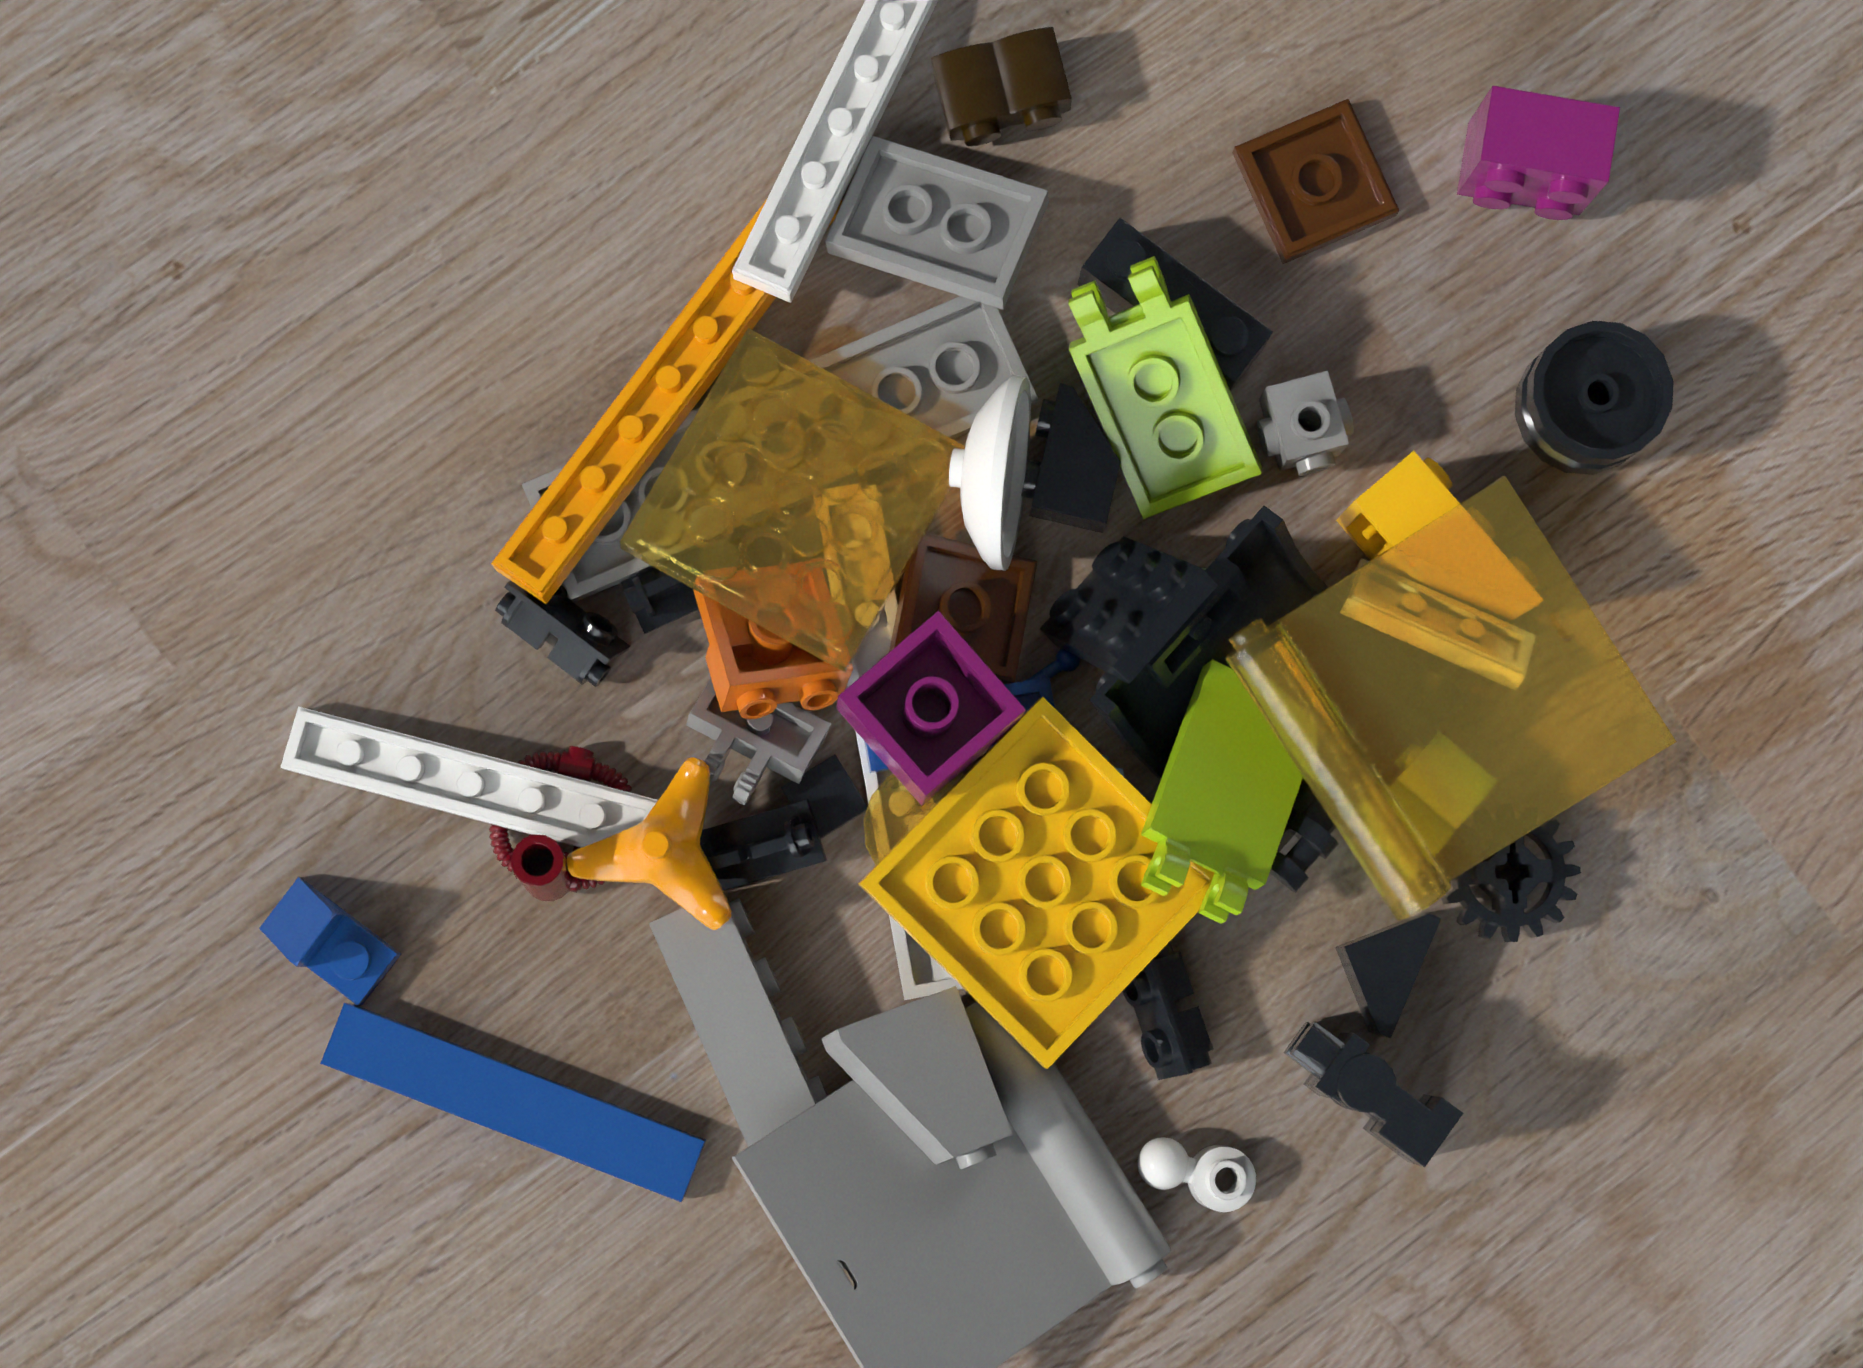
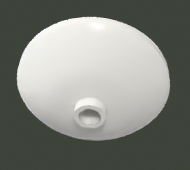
M1012 376L995 390L976 414L966 440L965 449L954 448L951 455L949 486L960 488L965 527L981 558L994 570L1006 571L1014 553L1023 505L1021 493L1028 465L1031 423V394L1027 377Z

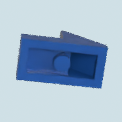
M301 877L296 879L259 928L296 967L309 968L357 1006L365 1003L401 955L400 952Z

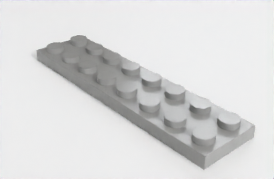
M959 296L691 411L564 580V585L570 599L574 603L615 586L628 578L814 500L813 497L826 495L969 433L976 414L1002 383L1012 376L1027 377L1029 380L998 308ZM1029 380L1032 406L1037 404L1038 397ZM564 466L522 484L532 509Z

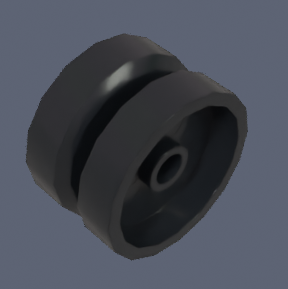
M1590 321L1565 330L1527 366L1516 388L1515 418L1524 442L1541 461L1565 473L1594 475L1618 467L1642 450L1661 433L1672 410L1674 381L1664 354L1645 334L1620 322ZM1588 392L1597 398L1598 402L1596 404L1589 399Z

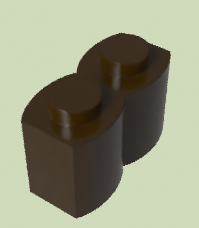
M1053 27L1016 33L994 42L957 48L931 58L932 72L950 141L964 139L966 146H978L997 140L1001 137L1000 130L1008 126L1025 124V128L1028 131L1046 129L1062 121L1061 114L1071 110L1072 97Z

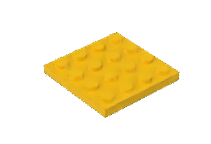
M1041 697L858 884L1043 1068L1048 1069L1197 914L1211 884L1214 872L1190 861L1184 884L1179 888L1172 885L1167 895L1162 896L1141 886L1144 874L1158 844L1141 835L1152 804L1044 697Z

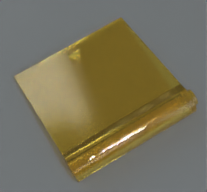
M1506 476L1496 480L1271 625L1267 626L1262 618L1247 625L1229 638L1234 649L1225 657L1396 920L1409 918L1428 908L1450 890L1452 885L1450 881L1677 742Z

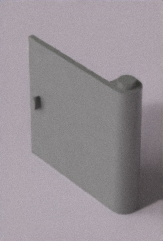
M977 1001L965 1007V1011L1013 1134L993 1142L997 1156L961 1170L956 1157L935 1165L872 1098L852 1080L732 1157V1160L860 1368H996L1111 1286L1130 1280L1133 1287L1138 1288L1155 1279L1167 1269L1163 1258L1171 1251L1169 1244L1055 1062L1048 1069L1043 1068ZM837 1261L843 1264L854 1283V1288Z

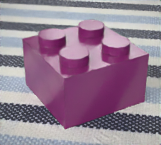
M1492 86L1468 122L1457 195L1473 197L1475 205L1488 209H1507L1511 204L1535 208L1534 213L1536 215L1552 220L1571 219L1573 215H1580L1609 182L1620 107Z
M939 611L838 696L837 710L921 806L992 747L1022 718L1026 711Z

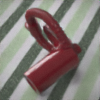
M570 746L569 750H564L562 755L559 752L554 755L552 751L548 752V754L542 751L540 755L535 752L532 757L526 755L525 761L519 760L518 764L545 771H552L553 769L555 772L558 771V774L588 782L591 779L594 781L598 780L599 783L603 782L605 786L626 792L632 791V787L627 785L628 779L622 778L621 772L616 773L615 768L609 769L610 766L608 764L602 766L601 762L596 763V758L593 757L594 752L585 748ZM493 824L489 828V831L492 832L489 836L492 840L490 845L494 847L493 853L498 854L496 856L497 860L502 861L501 865L503 867L508 866V871H513L516 879H519L525 889L538 900L552 902L562 898L569 891L577 893L582 887L587 890L590 886L595 888L597 883L599 885L605 883V881L579 879L572 876L567 867L569 853L564 852L554 839L546 835L529 834L514 849L511 847V843H509L508 828ZM574 846L573 851L580 847Z

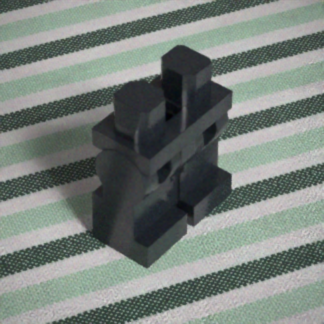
M1305 1022L1284 1051L1285 1055L1311 1073L1303 1085L1318 1096L1331 1098L1333 1102L1341 1107L1364 1113L1370 1118L1363 1127L1365 1131L1407 1162L1426 1167L1464 1113L1442 1097L1423 1094L1418 1101L1396 1084L1395 1074L1388 1063L1382 1058L1368 1053L1366 1050L1370 1044L1355 1033H1340L1336 1038L1316 1022Z

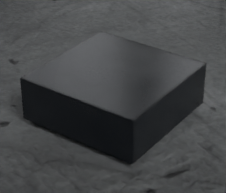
M836 754L807 771L800 784L791 781L781 787L791 804L809 800L820 839L869 810Z

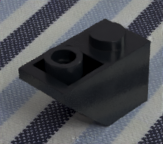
M1060 383L1056 401L1043 399L1035 436L1047 438L1042 462L1029 459L1021 497L1033 499L1030 517L1103 533L1107 524L1121 462L1073 386Z

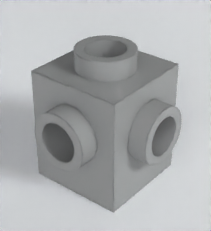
M1328 371L1268 386L1259 398L1264 419L1257 420L1259 440L1266 457L1275 455L1279 471L1297 467L1299 476L1317 473L1336 465L1334 456L1340 455L1349 445L1347 436L1354 433V425L1346 399L1344 397L1336 399ZM1299 423L1307 425L1311 432L1304 430Z

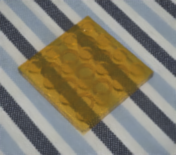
M748 328L620 540V548L846 673L952 489L949 486V469L953 449H965V446Z

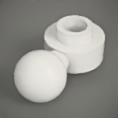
M1161 1137L1146 1143L1138 1156V1171L1148 1185L1156 1189L1167 1190L1178 1186L1181 1182L1188 1183L1189 1190L1197 1202L1218 1212H1231L1241 1208L1249 1201L1255 1190L1256 1173L1252 1162L1244 1153L1232 1147L1224 1145L1209 1146L1199 1151L1192 1158L1187 1155L1186 1150L1180 1143L1171 1138ZM1228 1167L1233 1172L1234 1182L1228 1190L1220 1191L1216 1187L1215 1177L1221 1169Z

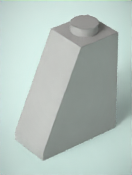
M956 986L841 1027L822 1038L826 1052L935 1165L956 1157L961 1170L997 1156L993 1142L1013 1135Z

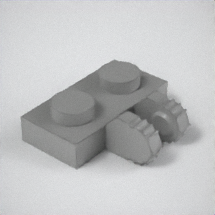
M710 678L690 711L686 726L716 741L704 761L709 766L710 785L720 776L731 749L752 759L746 771L740 774L733 788V800L746 805L760 782L766 767L800 784L826 738L831 723L790 702L777 704V708L772 713L757 719L742 718L739 710L721 712Z

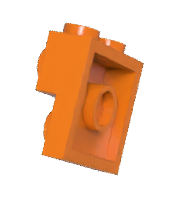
M819 561L697 577L693 591L709 642L705 659L721 712L739 710L742 718L757 719L772 713L777 708V704L800 701L802 708L805 710H819L832 705L838 699V696L847 686L853 666Z

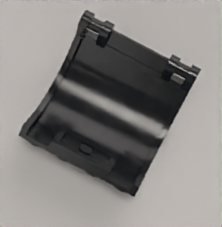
M1263 506L1252 519L1240 522L1233 529L1227 539L1226 548L1209 567L1202 568L1218 584L1217 588L1130 684L1105 672L1097 684L1096 693L1089 700L1115 735L1160 781L1202 667L1212 659L1324 714L1318 736L1270 870L1271 875L1296 893L1309 879L1305 872L1318 857L1321 856L1326 859L1339 845L1331 833L1411 742L1421 748H1425L1437 734L1434 726L1447 712L1454 715L1467 698L1447 678L1419 665L1372 627L1340 613L1343 601L1320 579L1302 557L1293 542L1284 520L1269 508ZM1420 693L1426 696L1415 710L1408 708ZM1293 836H1296L1299 839L1298 842L1286 855L1280 852Z

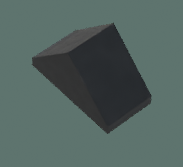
M1430 913L1418 914L1335 947L1369 1032L1380 1037H1392L1441 918Z

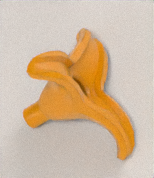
M695 757L687 758L665 792L641 823L569 853L567 867L570 874L579 879L652 884L706 927L716 930L723 926L732 916L731 908L700 846L710 785V770L706 762Z

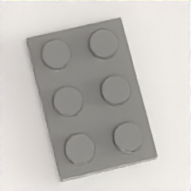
M872 136L825 240L827 252L1004 310L1049 204L1048 190Z

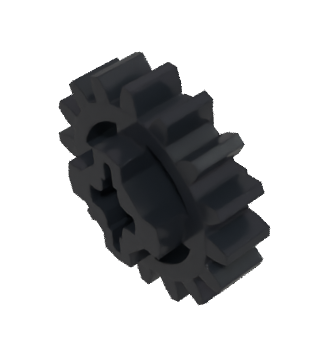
M1511 802L1498 804L1496 819L1492 818L1485 807L1473 811L1476 827L1472 828L1470 825L1462 822L1454 831L1455 835L1461 840L1459 844H1444L1439 850L1445 857L1452 859L1451 868L1436 871L1437 879L1451 881L1453 887L1441 900L1443 904L1460 902L1463 906L1456 919L1459 925H1467L1475 919L1479 920L1478 937L1490 939L1497 928L1501 927L1504 942H1518L1520 926H1523L1531 938L1544 935L1543 926L1540 921L1541 918L1544 917L1553 923H1560L1565 918L1561 910L1556 906L1558 900H1576L1578 894L1571 888L1564 886L1566 877H1572L1581 873L1579 866L1565 864L1563 855L1569 853L1575 847L1574 842L1563 841L1557 843L1553 835L1557 832L1560 823L1554 819L1540 826L1537 825L1538 808L1534 806L1525 807L1518 818L1515 817ZM1492 832V837L1489 838V850L1478 861L1468 862L1475 845L1484 836ZM1524 835L1531 838L1539 846L1545 859H1538L1525 847ZM1506 862L1510 866L1519 867L1520 879L1510 881L1509 885L1506 879L1496 878L1495 874L1496 866L1506 864ZM1539 883H1547L1540 900L1531 909L1524 912V909L1527 908V896ZM1469 885H1477L1491 898L1492 910H1495V913L1484 907L1476 899Z

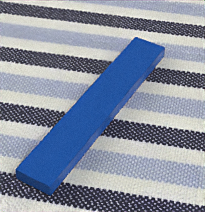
M349 1002L344 1003L320 1063L679 1202L684 1200L706 1139Z

